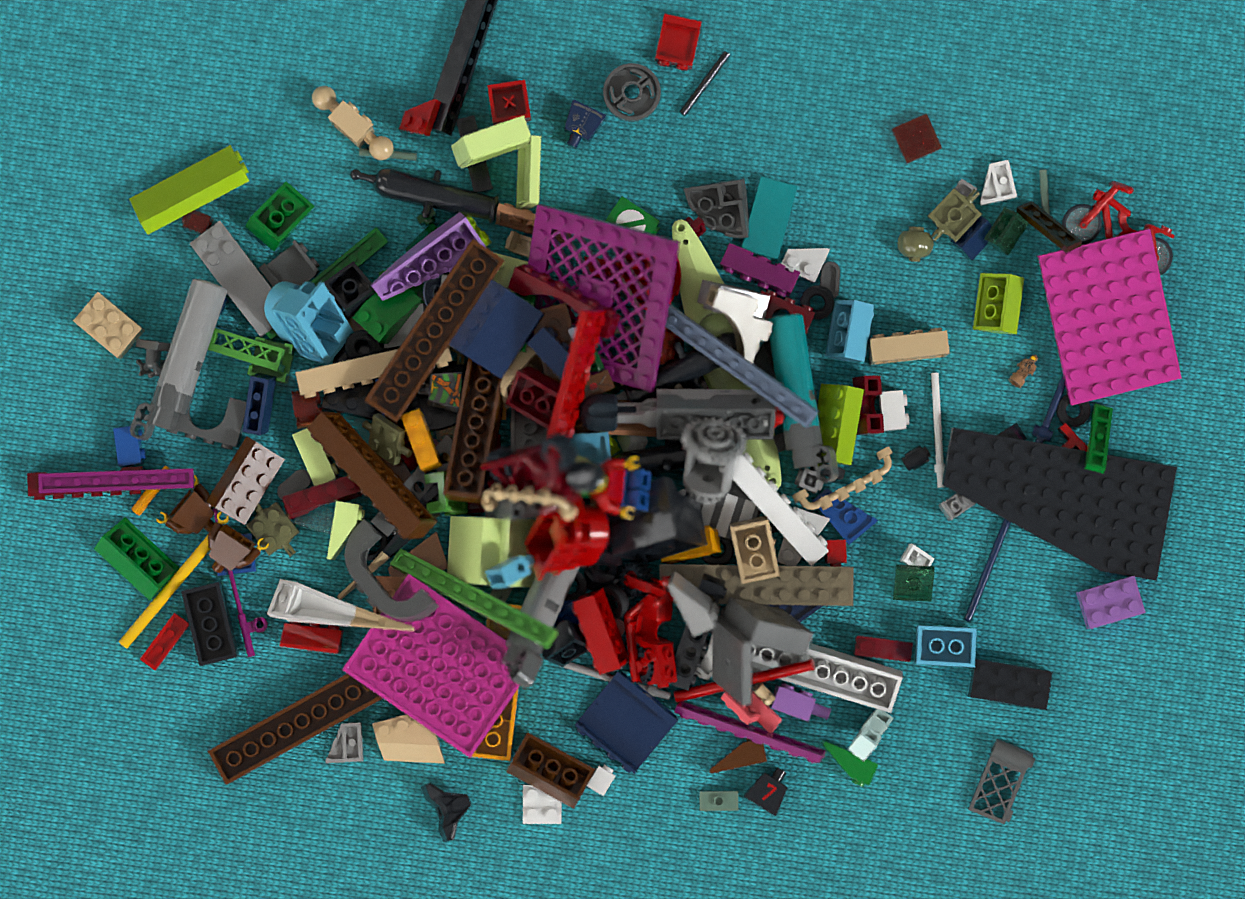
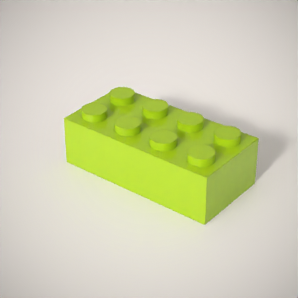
M821 383L817 410L819 411L818 417L823 446H831L835 450L837 464L851 465L864 389L848 385ZM827 452L822 453V457L827 455Z

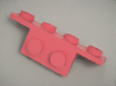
M752 689L750 705L742 706L727 692H724L721 697L726 706L732 709L739 719L746 724L758 721L769 733H773L782 721Z

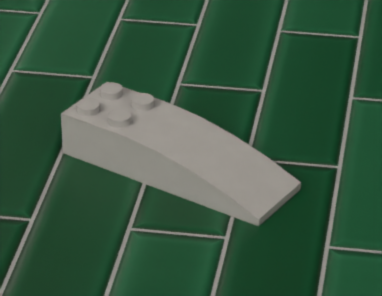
M218 221L189 244L219 284L227 290L229 297L259 336L262 337L272 329L264 310L266 297L272 288L225 225Z

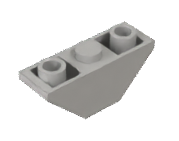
M956 493L938 506L947 520L951 521L976 503Z

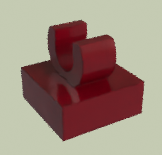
M688 216L684 220L688 222L698 237L706 232L704 221L700 217L693 221Z

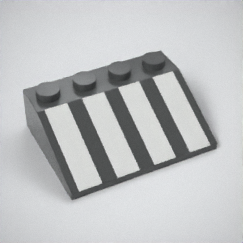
M733 479L731 489L725 494V498H721L720 501L713 504L700 503L704 526L709 525L710 528L718 529L719 537L731 541L732 536L729 524L757 518L759 512L756 504Z

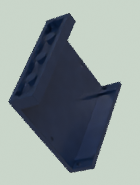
M619 669L576 722L575 726L581 735H587L592 739L593 745L599 749L602 747L607 751L606 755L613 761L617 759L626 772L635 774L669 730L677 723L679 717L636 682H631V678Z

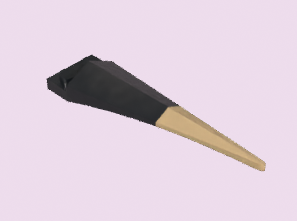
M438 484L420 500L426 509L427 503L439 501ZM441 512L434 513L431 515L436 519L438 516L441 515ZM397 532L383 551L368 566L369 570L373 573L413 538H403ZM355 580L337 596L339 600L343 599L355 588L357 584Z

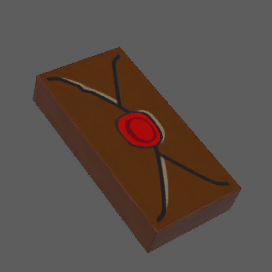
M608 369L589 377L585 385L583 400L590 395L601 394L615 388Z

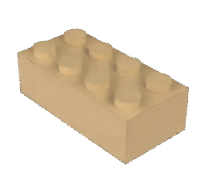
M933 328L928 333H923V330L911 331L910 335H904V332L892 333L891 337H885L884 334L873 335L867 343L870 365L946 357L950 354L947 331H942V328Z

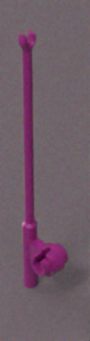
M213 508L215 522H217L218 510ZM228 570L247 656L252 657L255 656L250 633L263 632L268 624L263 617H257L253 621L247 622L241 607L233 571ZM258 621H261L263 623L262 628H258L256 626V623Z

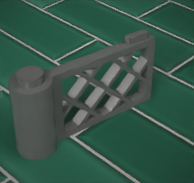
M997 738L968 810L1002 824H1005V821L1010 822L1014 812L1010 809L1026 770L1032 768L1035 762L1033 753ZM992 762L1000 764L1002 772L992 776L989 770ZM1012 770L1020 772L1018 780L1010 783L1006 773ZM1004 774L1008 784L997 788L993 778ZM992 780L995 790L984 793L983 783ZM1010 787L1012 795L1003 801L999 791ZM997 792L1001 802L990 806L986 796ZM984 797L988 807L982 810L974 808L976 800ZM1002 805L1005 810L1003 817L994 816L992 808Z

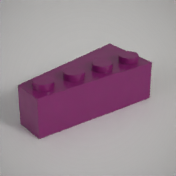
M729 243L720 263V266L723 267L722 271L731 275L733 272L740 275L739 278L746 282L751 280L757 282V286L764 290L768 288L775 290V293L782 298H785V296L790 297L800 271L794 269L793 273L789 272L785 265L780 263L773 265L771 264L772 261L759 255L755 257L753 252Z

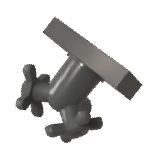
M136 339V347L147 349L146 363H143L140 359L136 360V363L140 366L139 376L148 373L149 378L155 375L160 377L165 360H161L162 351H168L171 343Z

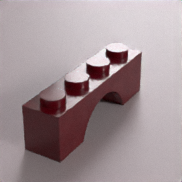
M348 476L283 496L282 498L288 519L290 520L308 514L311 510L336 501L345 502L361 497L362 493L360 487L353 483Z

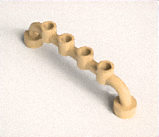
M889 446L880 450L876 455L879 460H884L882 468L855 480L815 502L807 501L806 498L809 495L806 489L792 495L795 503L799 502L808 510H815L820 507L822 510H826L833 506L832 501L838 499L841 502L850 497L848 493L854 490L856 493L867 488L865 484L872 481L874 485L882 481V476L889 472L892 466L890 455L893 452Z
M495 484L491 489L483 492V499L481 500V504L486 511L494 510L498 506V501L507 498L511 502L525 500L527 504L541 502L544 506L551 503L557 504L561 507L559 512L565 520L572 519L577 514V510L572 503H567L564 499L551 495L547 489H542L538 494H535L531 487L519 492L516 486H510L507 490H503L500 484Z

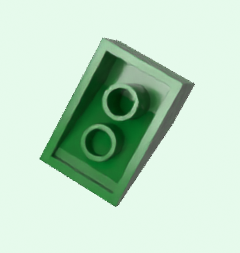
M286 181L249 218L245 227L271 250L275 251L315 206Z
M411 288L383 301L375 293L360 307L353 316V319L378 342L389 344L423 299Z
M822 740L821 744L845 773L853 779L852 782L863 788L865 784L870 786L879 764L868 759L863 761L852 752Z

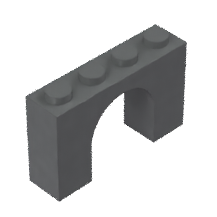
M195 388L186 415L180 414L175 431L166 429V432L177 434L178 431L185 433L184 437L194 440L196 436L204 438L203 442L214 445V442L222 443V448L232 450L233 447H239L247 402L230 398L223 421L213 429H199L194 425L190 417V407Z

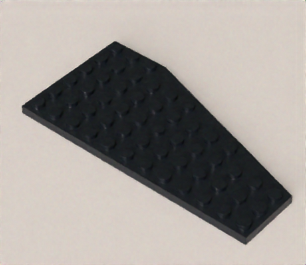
M952 428L942 485L1099 571L1157 581L1177 467L1107 455L1105 472L1099 473L1085 469L1087 451Z

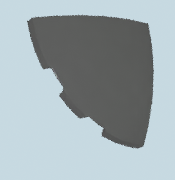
M744 178L684 188L691 210L697 213L704 221L705 226L728 237H749L748 204Z

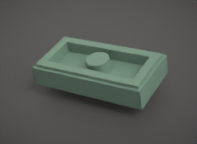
M699 791L700 811H738V791Z

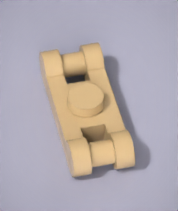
M757 683L751 687L766 706H769L775 700L773 693L763 683Z

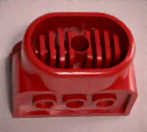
M579 497L578 501L572 503L577 510L576 516L572 519H563L559 510L544 515L539 514L524 541L527 553L533 557L535 562L532 567L537 581H541L546 572H551L553 576H558L564 570H575L579 566H591L598 561L609 539L607 516L599 506H584L581 497Z

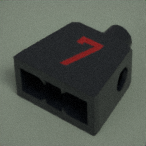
M778 767L772 776L764 772L744 794V797L776 816L788 788L781 783L787 773Z

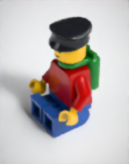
M633 456L627 461H624V459H607L600 465L588 460H581L575 462L569 468L567 481L570 487L575 491H579L580 495L596 500L602 511L617 515L620 513L623 518L632 519V517L627 516V510L647 511L649 493L641 490H649L651 473L642 469L632 471L639 467V465L635 466L632 464L633 461L638 460V457ZM643 477L645 479L644 485H642ZM641 497H642V498H643V502H642V504L640 505V499H641Z

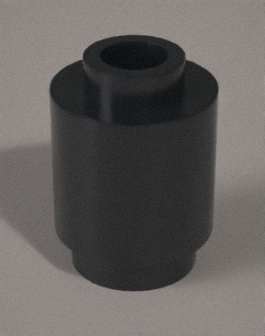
M919 445L905 453L901 460L907 470L911 471L928 463V457L931 455L925 446L922 448Z

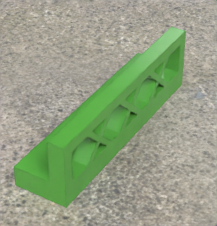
M215 328L208 350L271 370L284 372L286 365H282L285 349ZM218 333L224 334L227 340L226 343L222 345L215 344ZM238 339L242 340L245 346L239 351L235 350L232 344ZM259 345L262 353L253 356L249 348ZM273 350L278 351L277 361H270L267 353Z

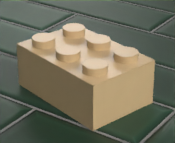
M99 292L94 295L73 320L120 360L133 346L136 339L145 331Z

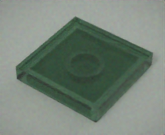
M896 565L893 600L931 602L934 566Z

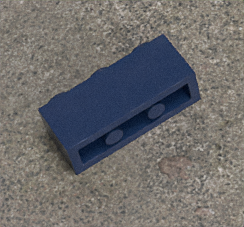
M545 326L527 344L562 380L571 347L565 341L562 343L557 338L558 334L553 328Z
M256 373L250 377L242 432L261 436L269 431L276 376Z

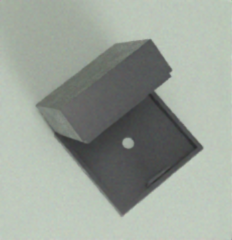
M729 597L723 615L718 617L715 627L712 628L713 681L742 706L750 705L752 645L803 656L808 651L814 633L784 609Z

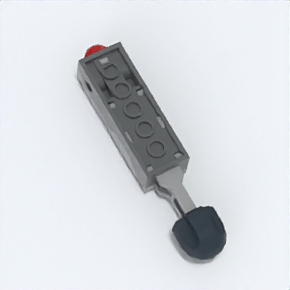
M657 389L656 398H649L642 403H617V396L615 394L590 395L583 400L579 410L581 422L589 430L615 431L617 423H643L647 427H656L657 439H683L686 425H691V421L697 423L698 418L704 421V417H707L708 420H712V417H714L717 421L722 418L723 422L729 420V425L736 424V429H742L741 433H745L746 439H773L774 428L782 424L784 420V412L754 390Z

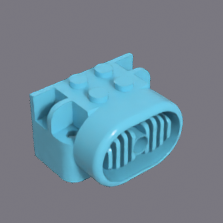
M283 281L276 284L266 297L264 306L265 316L276 334L282 340L291 342L296 351L309 360L329 365L346 343L347 338L354 332L343 315V310L336 304L334 296L329 293L323 282H319L315 286L312 282L307 281L300 286Z

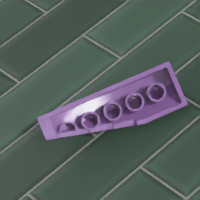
M459 212L413 246L380 275L371 286L383 301L404 292L410 287H416L421 285L422 282L440 277L439 275L448 271L451 272L472 239L484 247L486 246L467 218Z

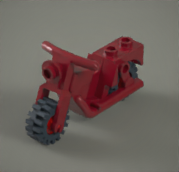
M555 433L544 439L541 444L514 451L510 448L507 449L505 446L500 447L489 453L486 457L488 461L480 466L482 471H490V477H494L488 481L490 489L493 485L500 484L503 490H507L510 486H516L519 492H522L525 488L534 486L536 493L542 489H547L550 494L554 493V496L564 499L567 503L576 502L580 497V492L572 489L567 481V472L576 462L577 455L575 454L577 450L573 448L575 444H571L572 440L571 438L567 439L566 434ZM557 504L546 505L539 508V513L544 515L557 511L561 507Z

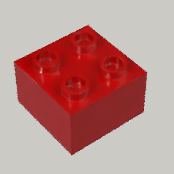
M525 80L487 85L494 126L524 116L526 122L531 121Z

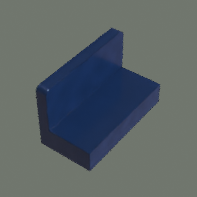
M980 216L956 243L953 240L951 242L961 249L969 259L974 260L995 237L997 231L987 219Z

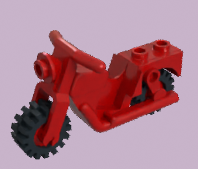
M644 562L626 563L621 568L623 572H619L621 578H618V580L622 583L619 586L624 588L623 590L628 597L646 596L624 615L631 682L648 683V685L657 684V688L669 687V683L677 682L673 649L674 642L657 637V629L661 623L672 619V600L675 599L668 587L671 575L662 576L661 580L654 578L653 574H650L652 569L648 568V564H644ZM636 643L640 644V647H643V649L637 650Z

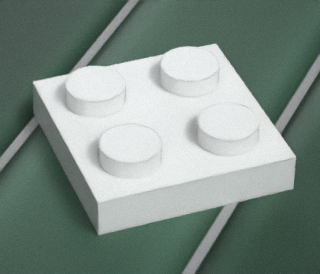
M523 785V824H562V802L531 785Z

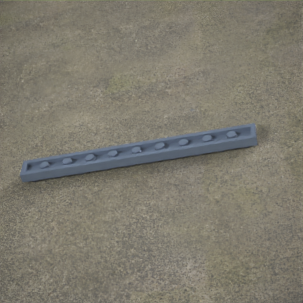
M669 304L665 327L806 428L811 425L819 412L817 409Z

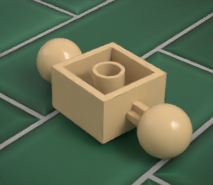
M320 86L314 90L312 94L314 106L320 110H330L332 113L328 116L331 124L357 147L361 148L366 142L369 145L370 154L377 160H386L392 155L394 149L392 141L385 136L374 135L375 131L372 127L374 124L365 114L360 116L356 106L350 101L348 103L342 101L339 104L336 101L334 90L328 86Z

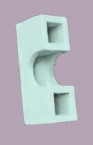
M875 709L864 722L848 749L864 761L882 738L881 735L888 728L893 718L885 711Z

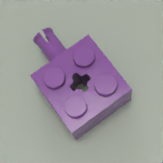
M783 683L781 687L776 685L773 693L775 700L769 705L770 708L809 721L811 714L828 720L831 708L816 704V699L811 698L813 694L800 690L799 693L794 692V687Z

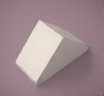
M910 543L899 561L926 575L935 558Z

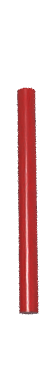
M813 659L753 672L751 673V685L815 670ZM716 682L690 687L688 690L674 691V698L676 702L724 692L725 690Z

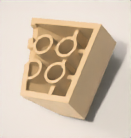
M407 714L372 724L384 761L445 764L438 736Z

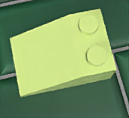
M336 501L327 559L335 560L347 544L352 531L360 524V521L364 520L365 510L362 509L363 506Z

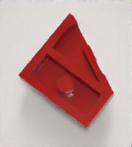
M433 99L406 110L399 129L404 132L430 136L441 101Z

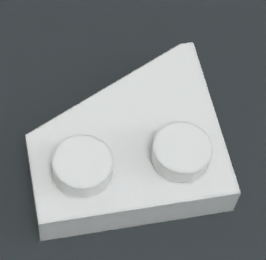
M1009 160L989 164L980 206L1017 198Z
M788 249L781 264L785 265L789 272L793 273L794 269L800 271L799 277L815 283L830 249Z

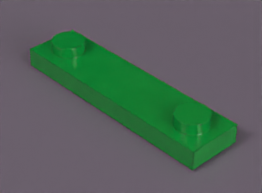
M1096 403L1093 405L1085 469L1099 473L1105 472L1113 408Z

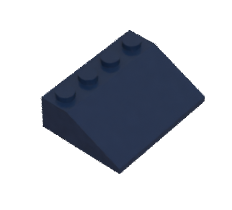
M491 280L449 345L502 379L544 313L494 280Z

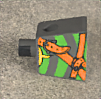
M462 372L432 374L430 384L423 383L418 390V395H429L428 402L430 406L458 413Z

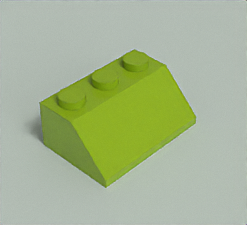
M980 273L973 330L1017 335L1024 285L1023 277L1013 274Z

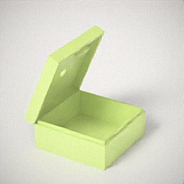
M524 116L463 136L451 146L458 167L461 166V168L518 149L516 208L529 210L539 204L541 136H531Z
M450 516L447 573L466 583L491 585L485 571L511 557L526 556L527 550L524 541L536 520ZM529 567L531 570L529 575L509 587H531L536 577L533 567Z

